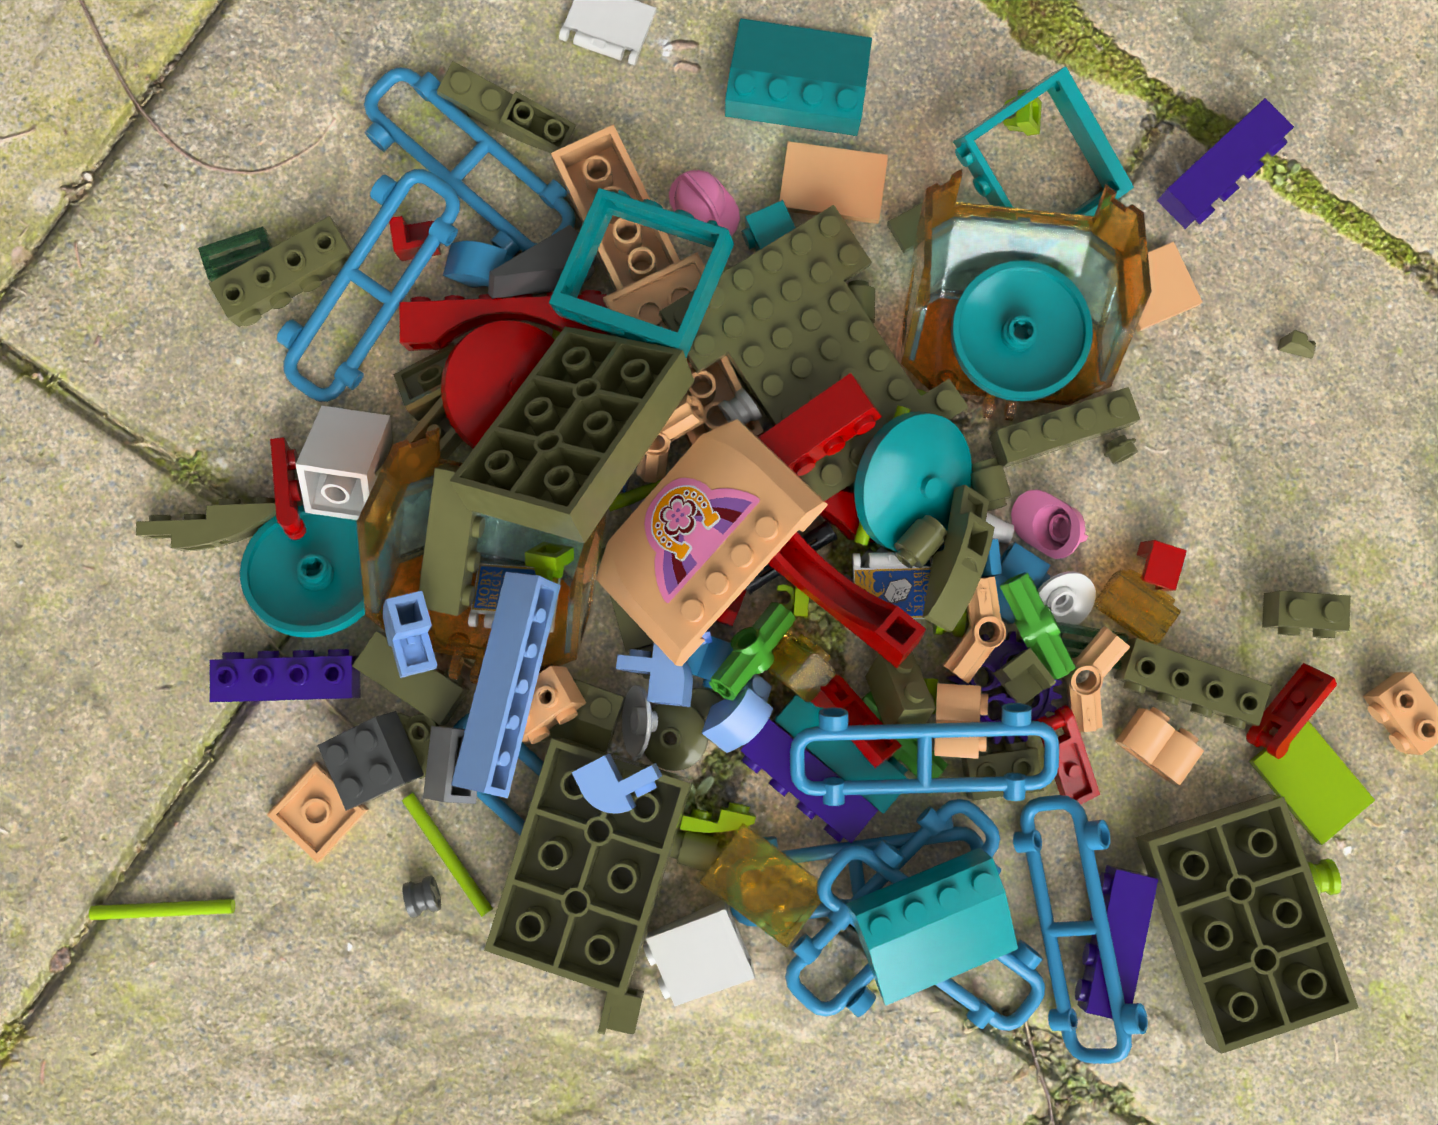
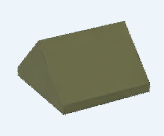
M454 343L393 374L405 408L417 421H420L442 396V373L447 358L455 347Z

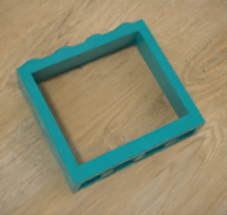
M1067 67L1052 72L953 141L957 148L955 153L958 160L963 166L968 167L974 177L973 185L976 191L982 197H986L992 208L990 210L992 218L999 226H1003L1009 236L1008 244L1011 250L1022 259L1037 256L1134 188ZM1048 91L1103 190L1032 239L974 140Z
M598 188L549 304L558 316L621 338L683 350L687 358L733 249L734 242L729 230L718 226L714 220H709L706 223L695 219L693 215L678 209L672 212L663 209L660 204L649 199H644L641 202L632 199L621 190L616 193ZM612 216L713 248L678 333L577 298Z

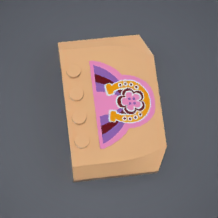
M736 419L702 434L608 540L596 580L675 665L682 666L705 641L702 636L790 538L798 530L804 532L828 504L745 424Z

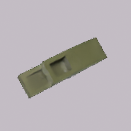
M454 61L451 62L437 89L438 96L468 111L467 116L513 139L549 153L565 147L576 127V124L517 91L512 94Z
M965 484L954 489L944 550L933 555L922 616L947 632L954 630L974 595L987 562L995 529L994 526L986 522L989 500Z
M253 498V504H241L240 499H219V505H206V515L196 513L184 514V520H171L170 515H150L149 521H136V536L147 539L171 538V548L183 552L225 546L254 535L263 524L276 516L275 498Z

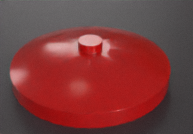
M496 321L478 327L467 334L449 354L441 379L442 402L451 426L471 448H475L555 341L546 332L519 321Z

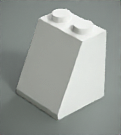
M321 405L296 462L305 513L374 523L384 482L375 473L389 458L393 442L390 415Z
M725 899L647 933V944L643 945L644 952L651 966L657 964L662 976L657 979L660 990L665 999L671 997L674 1006L755 978L753 962Z

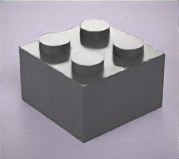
M396 711L376 716L318 745L346 811L372 801L424 776Z

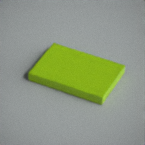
M1309 721L1291 741L1287 753L1282 758H1275L1268 754L1267 749L1264 748L1248 761L1277 796L1285 798L1289 811L1319 845L1326 843L1375 801Z

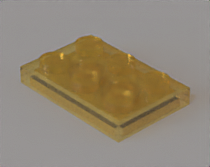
M744 823L741 824L700 879V884L786 948L821 903L817 893L818 878Z

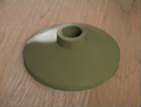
M663 704L654 706L652 711L657 713L658 726L655 732H651L644 754L653 764L656 763L658 767L665 770L680 771L693 766L701 759L708 745V738L702 734L705 724L703 716L691 705L690 707ZM667 732H673L676 735L677 740L675 744L667 742L665 738Z

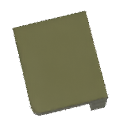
M1031 648L1020 652L993 673L1015 703L1026 704L1042 690L1056 684L1055 679Z
M628 988L624 997L607 992L598 1033L605 1035L606 1029L634 1034L644 991Z

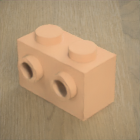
M549 666L539 673L522 742L535 744L550 735V728L558 723L561 725L571 721L578 715L577 710L586 704L567 667Z
M1396 672L1363 696L1369 704L1368 711L1377 722L1385 726L1391 734L1389 735L1390 742L1400 752L1423 755L1438 744V706L1413 672Z

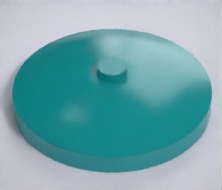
M1010 261L985 270L964 290L957 301L951 320L952 348L963 372L979 388L1005 400L1032 401L1059 391L1082 369L1092 345V317L1082 293L1064 274L1038 262Z
M917 411L905 413L892 419L871 439L858 466L854 496L859 521L868 536L877 544L897 552L894 544L917 519H922L925 515H930L938 520L947 531L954 489L964 484L971 488V454L967 441L959 428L943 416Z
M304 505L298 506V513L307 528L305 535L298 540H292L285 534L276 516L268 520L253 535L244 551L240 566V582L248 604L266 625L290 636L303 638L322 637L351 626L373 606L381 592L385 579V557L377 535L367 522L305 513Z

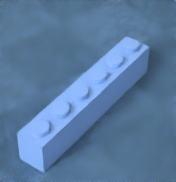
M505 573L451 786L508 798L561 585L539 575Z

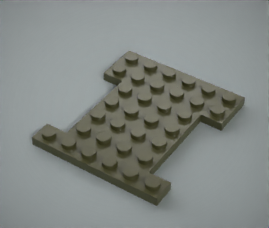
M834 205L722 273L687 355V359L697 374L727 356L773 426L849 373L853 374L882 417L875 421L876 424L870 431L862 435L856 434L845 442L844 448L838 453L824 456L815 463V467L810 472L799 476L824 501L855 482L858 466L866 447L875 434L893 419L897 405L911 409L910 412H928L943 416L948 420L968 408V405L950 378L921 396L845 281L868 268L872 261ZM695 290L659 312V316H661L668 330L678 333Z

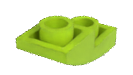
M729 802L728 808L721 806L718 820L711 819V812L692 808L691 814L683 813L680 830L704 833L732 831L753 825L756 815L749 813V806Z

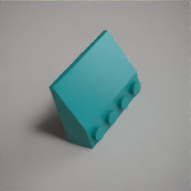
M740 18L725 98V117L857 136L862 119L872 38Z
M980 848L846 903L885 1006L1018 949L1006 892L995 862L990 855Z

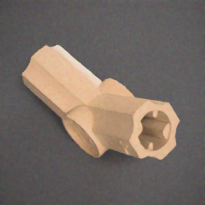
M694 395L683 397L636 467V475L640 476L644 482L656 483L666 476L671 442L706 422L707 414L701 402Z
M995 576L981 577L974 595L967 606L968 630L942 664L967 684H969L994 648L999 646L1006 637V628L1001 620ZM989 621L994 627V635L990 640L983 641L979 636V628L983 623Z
M1103 626L1078 657L1072 658L1076 669L1063 677L1067 682L1068 707L1075 716L1079 731L1082 732L1096 731L1103 727L1100 696L1103 678L1130 648L1126 642L1106 626ZM1083 670H1089L1087 680L1082 683H1076L1078 673Z

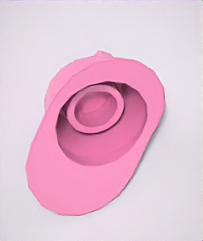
M691 170L679 175L672 183L669 191V201L674 212L678 209L686 211L693 215L695 219L706 223L709 220H714L718 226L727 228L731 236L735 233L740 221L739 208L733 197L716 177L706 171Z
M1041 490L1026 491L1013 504L1011 519L1017 535L1026 543L1051 558H1066L1075 551L1080 542H1084L1088 538V535L1085 534V521L1082 514L1076 508L1069 506L1047 492Z

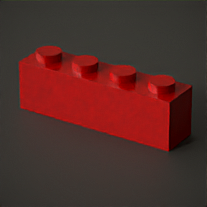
M849 373L758 438L798 476H803L815 467V463L826 455H834L842 450L845 442L856 434L862 435L870 431L875 426V421L882 416L852 373Z

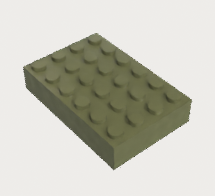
M565 326L450 479V483L466 509L586 543L694 383V378L683 350Z
M562 737L551 738L484 951L624 997L631 983L694 780L659 769L662 777L654 781L657 788L638 798L635 792L630 793L636 807L624 813H606L593 807L584 798L572 772L609 753ZM610 753L623 779L649 766Z
M1266 794L1135 837L1148 875L1158 879L1155 896L1206 1044L1220 1054L1359 1008L1283 796Z

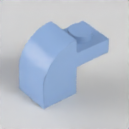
M423 591L386 599L383 605L384 627L388 645L393 650L400 678L436 669L437 662L428 634L432 623Z
M656 644L653 646L652 658H650L651 652L630 649L629 655H617L616 669L630 673L650 674L648 702L690 707L693 676L687 661L682 666L675 665Z
M754 674L733 701L724 699L710 707L702 734L726 753L748 743L760 732L772 713L773 707L767 703L772 686L758 674Z
M610 753L572 772L584 798L596 809L613 814L624 813L636 807L630 793L635 792L638 798L657 788L654 781L662 777L657 764L654 763L623 779Z

